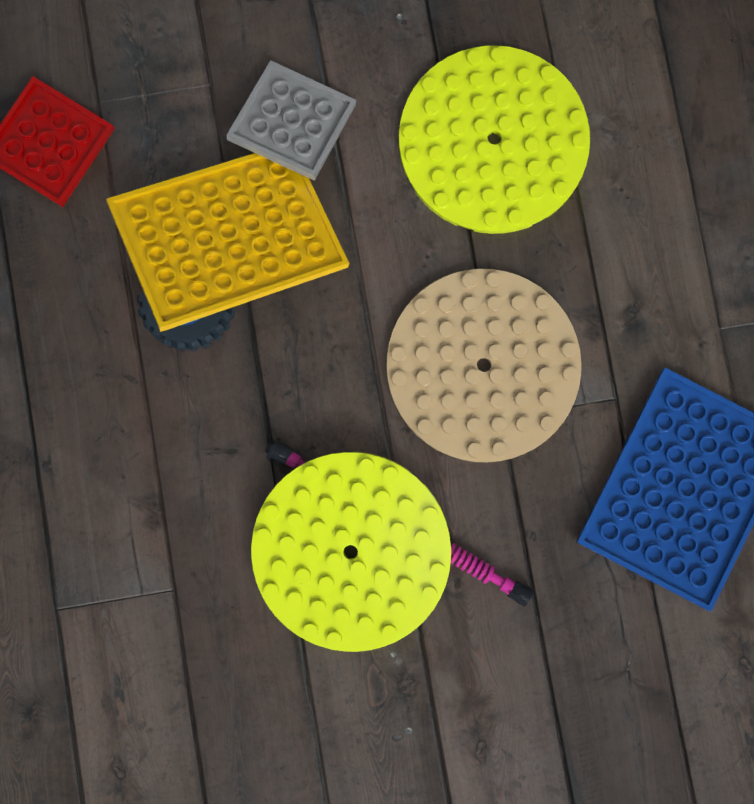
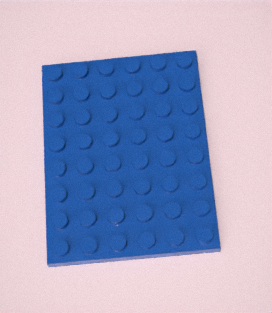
M663 368L576 542L697 606L712 612L754 525V413L667 368Z

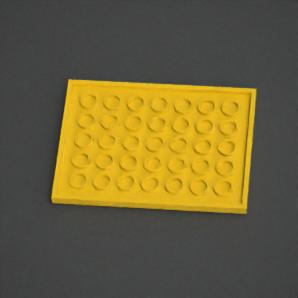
M256 153L106 199L160 332L334 273L349 266V261L309 178Z

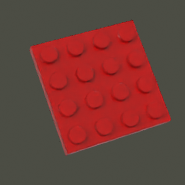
M32 76L0 124V169L63 208L115 130V127Z

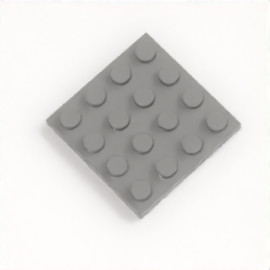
M270 60L227 133V140L315 181L355 108L356 100Z

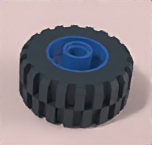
M141 284L139 286L142 290V295H137V303L141 307L138 309L139 317L144 321L143 325L153 337L164 345L176 350H189L193 352L198 351L200 347L204 349L210 347L211 342L214 340L218 342L223 338L221 334L224 330L228 332L231 326L229 323L230 319H234L235 311L232 307L160 332Z

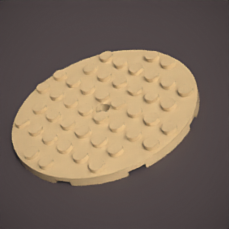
M472 269L456 272L433 282L417 294L406 306L397 320L389 341L387 379L391 396L400 416L416 436L427 445L460 460L484 463L498 462L515 458L535 449L550 438L562 425L572 409L579 390L581 354L576 333L566 313L553 297L540 286L519 275L506 271ZM482 358L488 360L491 364L490 369L486 372H482L477 368V362Z

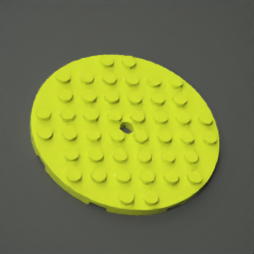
M506 46L470 48L455 53L437 63L413 88L403 109L399 129V151L406 177H408L410 184L421 201L439 217L455 226L459 225L474 230V232L489 234L509 233L526 229L555 213L569 199L581 180L587 165L590 148V129L586 111L578 93L568 79L546 60L530 52ZM494 133L500 137L501 141L494 145L488 141L487 137Z
M342 452L320 456L302 464L286 475L274 487L262 505L256 519L252 536L251 558L256 583L263 599L273 614L289 630L304 640L324 648L359 652L392 644L410 634L427 619L440 600L447 583L451 563V543L447 522L436 498L428 487L408 469L378 455L363 452ZM348 545H353L357 548L358 555L354 558H348L344 553V548Z

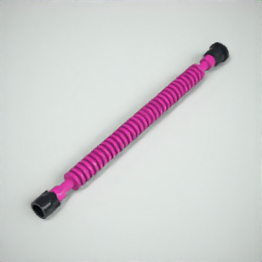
M279 437L276 441L271 439L264 451L268 454L266 459H273L293 469L306 463L301 459L300 455L293 452L294 449L282 443V439ZM451 544V564L456 561L454 566L457 568L462 564L460 567L462 571L467 567L466 573L470 574L472 571L471 576L474 578L478 574V580L483 578L482 582L485 584L491 581L518 604L524 607L528 604L534 589L517 580L515 582L507 576L503 578L494 572L495 567L493 565L489 567L490 564L484 563L482 559L477 562L479 557L475 555L472 558V553L469 552L467 554L465 549L460 552L462 547L458 546L455 549L456 544Z

